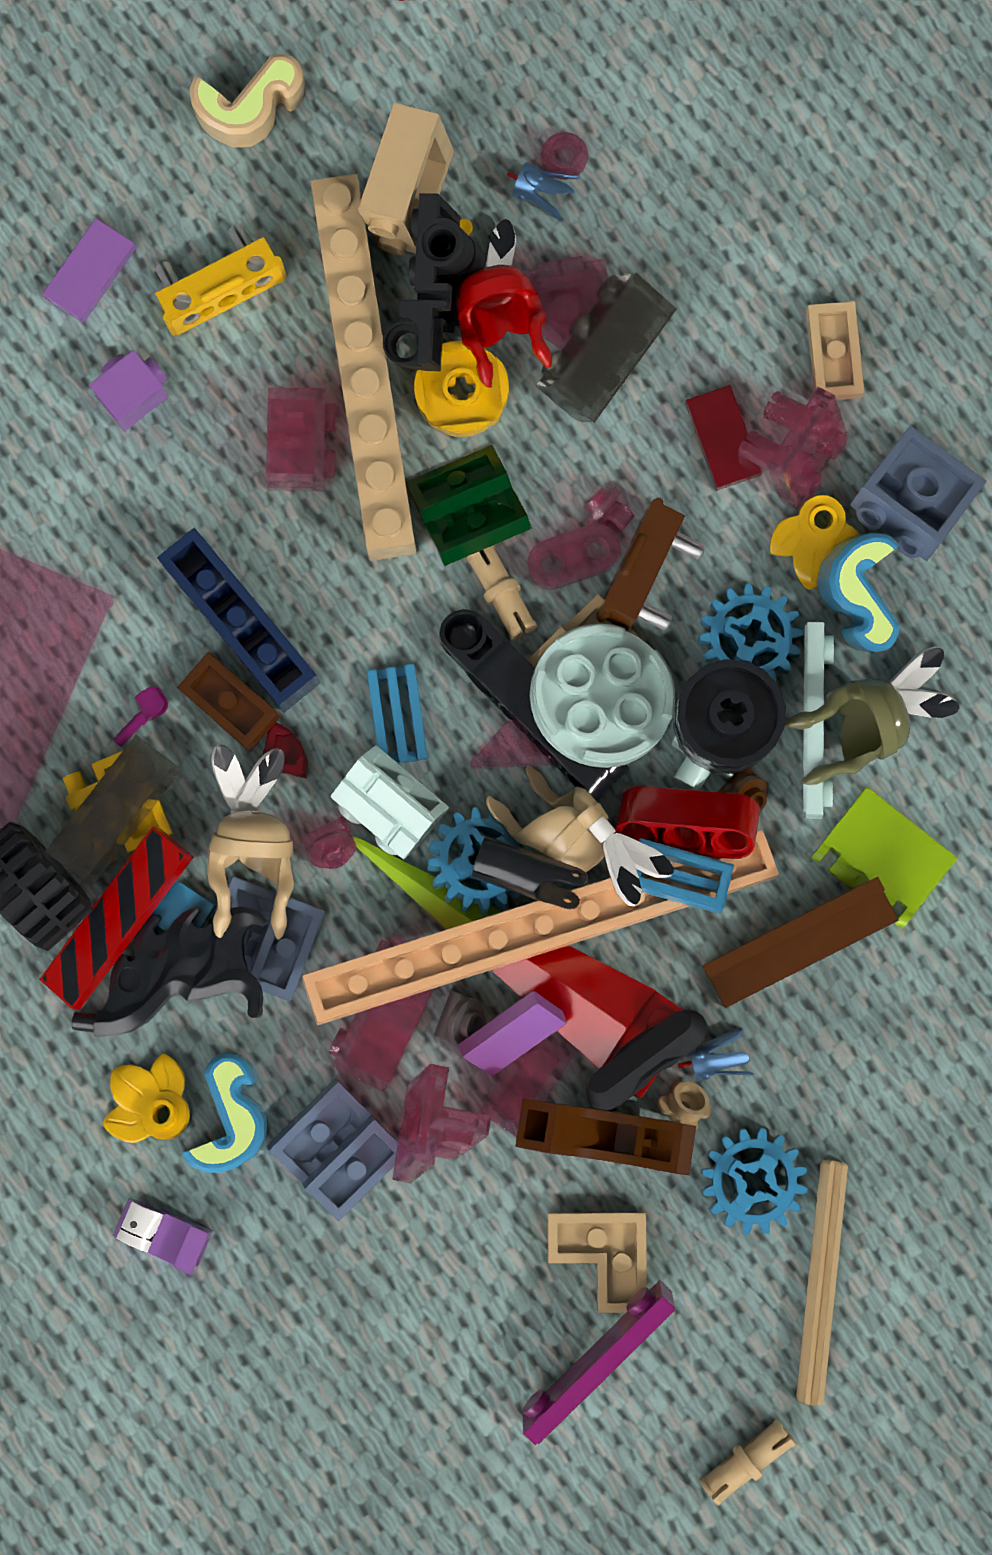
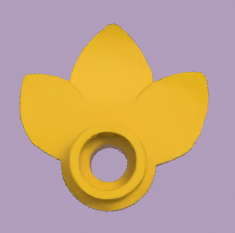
M815 495L802 504L798 515L783 519L777 524L770 540V553L776 556H792L797 578L806 589L810 590L818 586L817 578L821 562L831 550L845 539L860 535V533L846 523L845 510L838 500L828 495ZM826 510L831 516L830 523L826 527L819 528L814 523V517L817 512Z
M163 1053L155 1060L150 1071L134 1065L115 1067L111 1072L110 1089L114 1100L119 1106L111 1111L102 1122L107 1132L122 1141L138 1143L149 1136L160 1140H171L181 1135L186 1129L190 1118L188 1104L182 1097L186 1079L181 1066L173 1058ZM167 1106L170 1116L165 1123L161 1124L158 1121V1113L161 1108Z

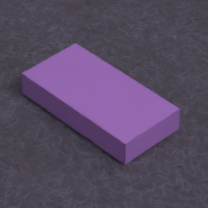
M96 218L45 289L43 296L84 324L136 250L135 243Z
M532 991L462 1041L459 1047L463 1058L493 1076L567 1023L561 1009L535 991Z

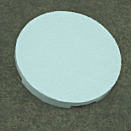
M589 624L562 634L544 652L536 665L531 680V710L542 735L564 756L578 763L593 767H617L643 757L662 738L674 713L675 687L666 661L657 649L654 651L642 639L625 631L626 628L617 625Z

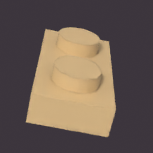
M855 301L808 305L806 318L815 402L862 398L865 392Z

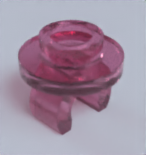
M604 487L600 488L583 507L589 513L584 522L590 526L598 520L603 530L612 537L619 530H624L635 515L627 506L615 501L622 492L618 487H614L609 492Z

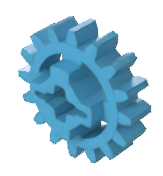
M746 584L742 596L739 597L732 588L727 589L725 592L727 603L724 605L722 602L714 599L709 607L716 616H703L700 622L702 626L710 630L709 633H704L698 638V644L710 645V650L702 658L704 663L729 659L720 645L719 637H721L722 640L729 642L735 654L733 660H744L751 663L754 658L762 654L776 656L771 662L759 666L776 682L774 670L778 669L780 672L788 674L792 666L785 658H798L801 653V649L792 644V641L801 639L804 635L802 629L792 628L791 626L799 616L798 611L785 613L783 607L788 598L784 595L775 602L769 599L771 587L768 586L763 589L760 595H754L752 585ZM751 607L749 614L739 619L731 616L729 618L726 617L730 612L738 608ZM768 614H771L779 624L781 634L773 631L767 619ZM749 626L755 627L757 629L756 637L763 640L756 641L753 647L745 645V636L739 633L746 632Z
M478 807L473 808L470 820H465L459 812L455 813L452 818L454 828L452 829L445 824H441L437 834L443 841L431 840L428 851L438 856L429 859L427 863V870L439 872L433 879V888L437 889L445 886L448 891L444 901L448 904L456 897L461 899V911L465 913L469 910L472 903L478 904L482 915L487 914L490 902L493 901L501 910L506 908L508 904L507 893L515 898H518L521 894L471 878L474 865L470 861L473 853H476L478 856L485 837L480 835L479 832L491 834L497 840L520 848L523 845L516 842L504 825L498 823L491 813L488 819L481 818ZM457 841V848L461 856L449 865L448 851L451 845ZM466 882L478 886L480 890L470 889L462 884Z
M745 1128L738 1129L739 1141L735 1143L727 1136H722L720 1138L724 1147L722 1153L720 1154L713 1150H709L707 1153L715 1162L714 1167L702 1168L700 1173L707 1178H711L712 1185L701 1189L702 1195L715 1196L716 1201L709 1207L710 1212L716 1214L724 1210L726 1215L723 1225L730 1228L739 1220L741 1221V1231L746 1235L750 1234L753 1224H758L763 1234H769V1221L774 1219L785 1227L788 1224L784 1215L787 1208L795 1212L801 1210L798 1203L793 1200L795 1194H805L808 1190L805 1186L797 1183V1177L807 1173L806 1167L793 1166L792 1163L798 1156L799 1151L796 1148H792L784 1152L781 1148L785 1137L780 1134L774 1137L771 1142H768L767 1132L764 1128H758L755 1139H750ZM747 1148H762L753 1160L740 1162L732 1157L739 1151ZM778 1160L785 1171V1190L777 1185L774 1174ZM739 1168L744 1172L755 1173L761 1168L763 1172L760 1178L766 1183L765 1186L772 1189L773 1193L769 1194L764 1190L760 1191L754 1188L747 1194L745 1190L748 1184L742 1179L743 1176L735 1172V1169ZM723 1172L731 1176L735 1192L729 1202L722 1189ZM768 1200L775 1204L774 1207L762 1213H746L747 1210H750L753 1203Z

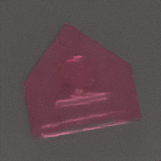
M582 256L536 263L534 270L522 271L535 287L546 313V322L542 327V337L572 360L575 359L590 335L612 308L605 258L583 262Z

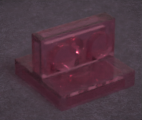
M429 1064L407 1085L392 1180L411 1184L435 1165L436 1157L457 1159L459 1155H464L489 1135L491 1116L443 1106L449 1067Z

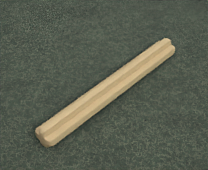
M826 1159L820 1164L796 1393L799 1403L812 1406L822 1405L824 1402L847 1183V1163L837 1160Z

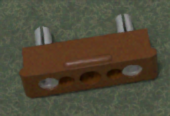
M661 498L653 499L646 509L596 613L597 621L604 622L606 620L614 625L626 628V631L635 623L637 617L662 630H666L669 627L672 616L646 603L645 600L670 547L695 559H699L703 554L705 545L678 532L685 515L664 505Z

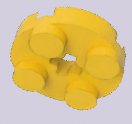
M462 340L442 344L441 372L417 370L414 381L416 404L421 415L427 420L432 429L441 431L449 436L469 437L486 431L490 426L495 425L499 421L508 402L509 381L506 369L497 356L495 358L491 352L485 350L488 359L493 364L491 388H487L482 384L477 375L476 359L471 351L462 344ZM456 378H465L467 385H475V392L469 393L466 400H458L457 395H450L448 392V388L456 385Z

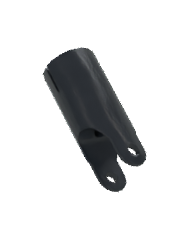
M485 836L471 878L565 909L577 908L580 899L575 893L557 887L552 881L582 886L588 880L586 872L578 867ZM564 899H568L571 902H565Z

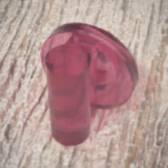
M344 816L300 836L311 863L319 868L336 869L342 867L356 851V843L351 835V828Z

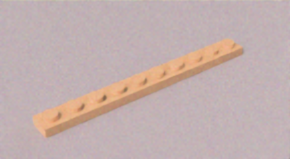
M763 830L757 831L755 847L749 856L742 859L709 857L734 864L727 894L776 879L779 875ZM670 861L676 870L718 882L721 875ZM645 873L641 874V877L714 898L716 896V893L663 878H655ZM609 878L571 890L580 899V903L575 909H565L553 904L536 901L302 975V981L318 1026L689 907V905L641 892L638 904L634 907L629 906L617 894L612 879ZM564 899L565 902H571L568 899Z

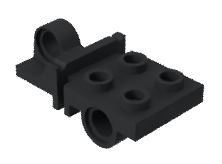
M419 193V208H414L411 216L412 235L414 238H417L416 256L410 258L408 270L410 284L414 286V290L418 293L417 300H400L399 317H402L403 320L395 323L386 331L383 338V349L386 356L402 368L441 372L443 333H454L455 326H460L456 299L457 286H460L472 273L485 268V255L481 247L460 227V215L438 193ZM407 333L416 334L419 340L416 353L408 358H400L396 352L398 339Z

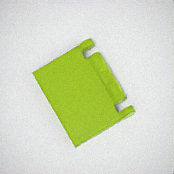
M869 787L863 790L811 856L819 863L828 854L830 848L840 855L828 871L851 889L875 877H879L891 906L893 907L898 901L905 907V910L897 917L899 921L895 922L901 929L908 924L916 911L958 859Z

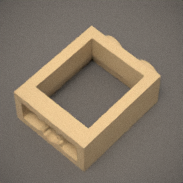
M394 103L358 208L374 241L378 243L377 246L387 253L401 256L407 251L416 254L417 238H414L412 235L411 216L413 209L419 208V193H438L440 195L454 150L440 115L437 113Z

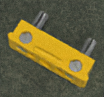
M236 224V228L246 245L244 247L232 226L228 233L237 251L181 280L178 279L170 262H162L173 284H170L161 265H157L155 270L165 288L156 292L155 295L165 313L163 320L171 335L178 336L285 281L287 273L282 259L279 256H274L264 237L252 243L243 225Z

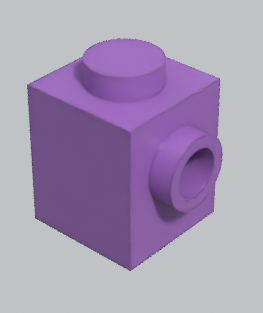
M134 350L126 356L119 354L110 359L101 370L102 375L89 384L97 399L124 432L169 397L162 385L168 380L164 372L151 357L143 362Z

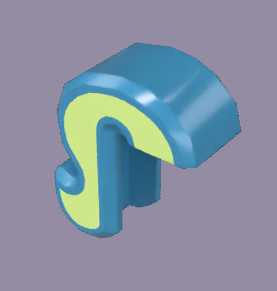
M868 533L849 537L837 544L821 562L817 578L821 598L831 610L851 617V625L843 627L841 633L845 641L855 650L863 652L885 651L893 646L899 634V623L863 574L900 545L889 535Z
M234 1053L217 1055L210 1061L204 1072L227 1136L181 1153L191 1167L206 1173H221L239 1167L258 1155L267 1139V1117L261 1105L243 1092L244 1085H253L257 1082V1074L247 1058Z

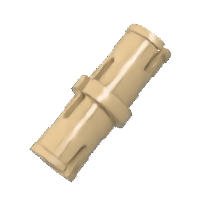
M493 545L484 549L482 553L488 565H486L480 552L474 553L466 559L473 567L486 591L483 596L487 605L494 606L509 634L510 640L515 641L522 638L520 633L522 629L516 619H518L526 635L533 632L538 625L531 617L518 593L521 588L517 579L509 577Z
M776 1418L770 1426L743 1446L741 1443H738L733 1447L732 1451L734 1454L706 1476H702L699 1481L708 1495H712L713 1501L719 1506L723 1503L722 1501L753 1478L754 1481H757L764 1476L762 1470L791 1447H795L796 1443L786 1428L783 1429L782 1423Z

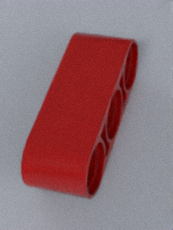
M635 786L627 789L622 795L615 833L623 834L637 841L641 838L705 857L742 859L749 856L754 850L760 807L754 799L742 794Z

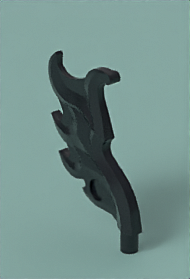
M197 907L183 912L174 920L170 928L161 935H158L155 930L162 920L161 916L154 915L148 918L134 939L135 959L132 960L131 956L121 954L114 964L110 976L109 996L103 1010H97V1013L75 1011L72 1017V1029L92 1032L95 1037L129 1033L147 1024L167 1001L175 995H181L186 1001L191 1002L231 992H239L248 1000V1016L260 1018L263 1014V991L258 979L249 973L243 943L246 932L252 925L266 926L268 924L267 921L255 909L247 907L231 908V922L222 938H219L214 933L213 923L204 928L196 926L194 921L201 913V909Z

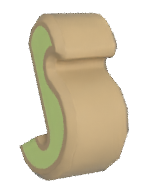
M274 54L267 59L233 103L229 102L221 93L198 76L194 77L189 90L196 119L205 132L213 139L232 148L252 147L266 139L273 129L276 106L278 104H284L290 112L298 108L305 96V81L301 66L294 57L287 54Z

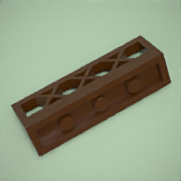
M875 877L704 964L703 968L724 1007L727 1008L899 921L884 893L885 888L879 877Z

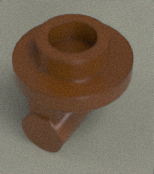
M750 768L735 773L717 792L749 796L759 804L761 812L767 802L768 785Z

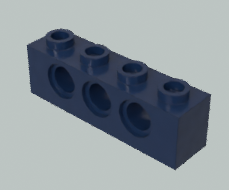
M195 527L157 557L168 574L283 713L321 683L317 674Z

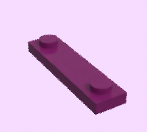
M661 1280L650 1290L647 1287L640 1289L626 1306L628 1311L546 1392L540 1389L529 1398L522 1410L524 1413L522 1415L523 1435L534 1445L540 1444L675 1311L672 1291Z

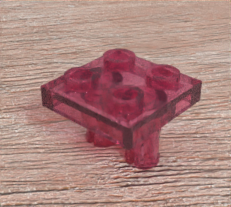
M817 387L806 406L784 395L783 392L776 391L771 397L776 403L773 404L768 401L763 415L765 419L771 420L790 430L785 439L779 445L760 435L757 431L751 430L746 435V439L751 442L742 441L738 451V457L743 460L746 459L769 472L780 500L796 510L804 498L809 499L815 494L822 480V470L830 459L835 460L841 454L847 441V431L836 397L820 387Z

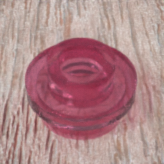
M560 132L552 135L544 143L541 161L546 171L579 175L587 165L588 150L584 141L579 136L569 132ZM567 150L572 153L574 158L570 163L562 164L556 159V154L559 151ZM555 177V178L561 179V180H568L567 178Z

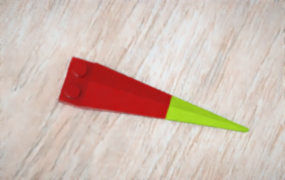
M350 837L352 843L446 929L503 912L490 905L487 914L482 915L476 903H472L466 913L462 912L461 899L456 897L447 904L444 899L448 889L445 886L437 889L433 888L434 876L358 837ZM569 945L491 970L521 998L535 991L561 1009L567 1024L557 1031L598 1069L610 1062L620 1048L641 1032L659 1025L673 1013L683 1010L655 989ZM660 1073L654 1076L635 1095L643 1099Z

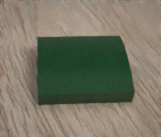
M492 445L406 482L421 519L444 566L532 529L528 515L513 490L508 473Z

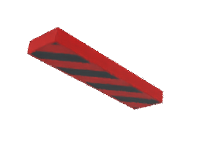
M152 826L92 907L93 911L80 923L39 980L72 1010H80L194 857L161 828Z

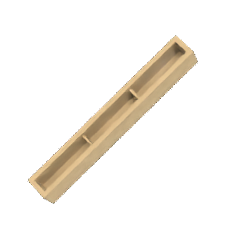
M358 174L311 180L369 560L374 561L417 554L387 359L383 349V333L366 224L358 211L362 199Z

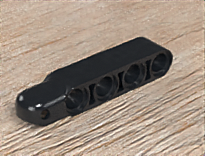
M462 609L446 616L441 623L439 632L440 644L445 652L465 671L476 687L575 787L585 789L596 801L609 790V787L629 770L628 765L608 768L593 767L573 761L557 751L542 735L531 710L530 686L535 668L477 612ZM463 629L470 631L472 638Z

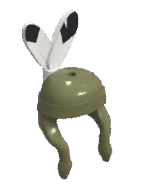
M939 646L922 650L890 682L880 679H861L837 686L826 694L827 702L825 705L812 712H800L790 717L785 722V728L807 729L816 723L832 717L837 711L845 716L841 726V746L844 761L824 764L814 768L802 778V784L817 785L834 775L856 774L871 761L877 758L883 760L897 753L898 749L903 747L909 738L910 721L908 713L930 718H944L957 713L960 709L959 704L948 694L918 689L940 668L944 659V650Z

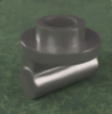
M450 990L433 1036L459 1045L486 1025L485 1011L482 1003Z

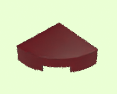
M276 722L267 733L263 754L275 748L281 749L285 758L281 773L307 779L308 760L301 742L288 728Z

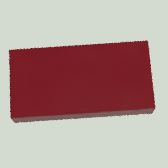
M731 385L687 399L685 405L716 491L761 476L762 470Z

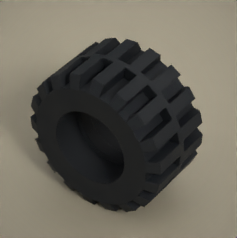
M9 821L0 829V914L31 944L49 951L93 911L91 902L77 881L35 836L23 826Z

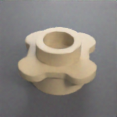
M675 1081L671 1085L670 1094L668 1096H661L657 1102L660 1112L668 1115L671 1121L695 1125L696 1130L698 1129V1121L701 1118H707L711 1114L707 1093L702 1087L689 1081Z

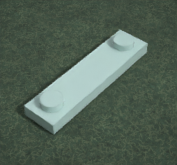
M807 622L804 629V712H812L824 705V664H833L834 635H824V622ZM824 720L814 724L811 728L804 729L803 777L814 768L823 765ZM829 778L817 785L803 784V816L809 819H822L823 807L833 806V778Z

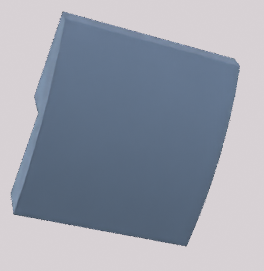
M230 876L227 882L231 894L230 909L234 907L255 909L263 915L268 923L266 926L252 925L244 937V955L249 973L258 979L263 992L291 1002L325 911L289 898L286 906L287 927L282 938L277 939L271 925V913L277 893Z
M337 1078L267 1145L269 1152L303 1184L304 1188L338 1222L408 1153L394 1136Z

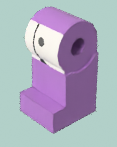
M128 1198L113 1236L129 1246L149 1253L172 1264L174 1268L192 1275L199 1266L213 1230L161 1208L160 1210L141 1201Z

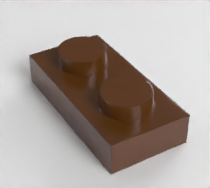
M210 652L206 653L177 687L250 752L282 716Z

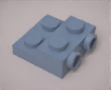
M910 425L864 484L850 506L857 510V518L864 526L874 530L881 528L894 537L895 541L900 544L897 549L902 554L910 558L920 556L927 562L987 481Z

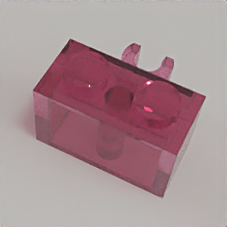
M268 387L266 483L270 491L326 492L327 478H335L336 451L327 450L328 432H336L337 404L328 403L326 388Z

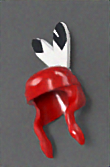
M507 219L499 222L492 232L485 268L469 275L461 283L458 290L457 311L462 344L475 357L477 375L482 384L487 388L492 387L493 364L488 359L485 349L498 343L507 331L514 334L529 333L535 357L545 368L549 369L552 363L551 351L542 337V327L546 322V313L538 293L526 275L517 267L512 266L516 235L513 225Z

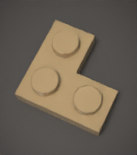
M548 1212V1263H597L598 1313H626L628 1311L626 1306L630 1299L640 1289L647 1287L646 1213Z

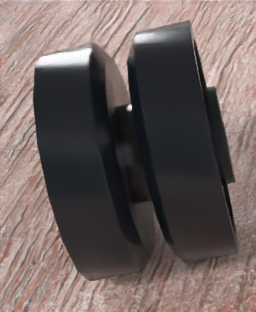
M723 659L705 665L688 679L674 707L673 730L679 748L692 763L711 773L735 774L753 768L776 746L785 728L786 705L780 687L764 669L744 660ZM723 711L732 712L736 717V724L734 725L731 721L722 723L719 720Z

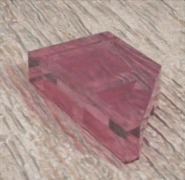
M509 719L486 746L470 761L471 770L554 766L559 763L545 748L541 752L519 730L524 727L517 719Z

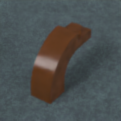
M523 1098L515 1147L549 1154L589 1158L674 1174L689 1175L696 1126L639 1115Z

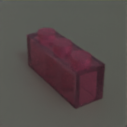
M393 934L390 943L382 939L375 952L410 941ZM435 988L356 1013L349 1030L347 1031L340 1027L328 1054L336 1057L332 1068L386 1092Z

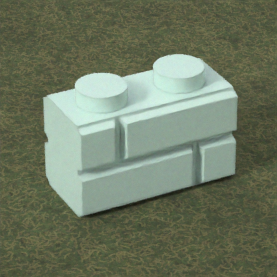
M377 745L357 760L331 795V798L339 804L340 813L347 820L355 824L364 825L375 835L376 843L382 850L391 855L398 854L403 860L423 842L449 809L443 801Z

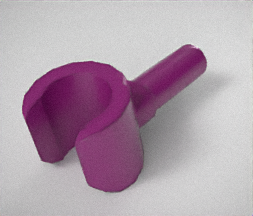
M148 687L135 696V700L142 711L133 716L131 721L113 738L117 745L122 747L142 725L144 726L148 721L154 720L167 711L168 702L159 687Z

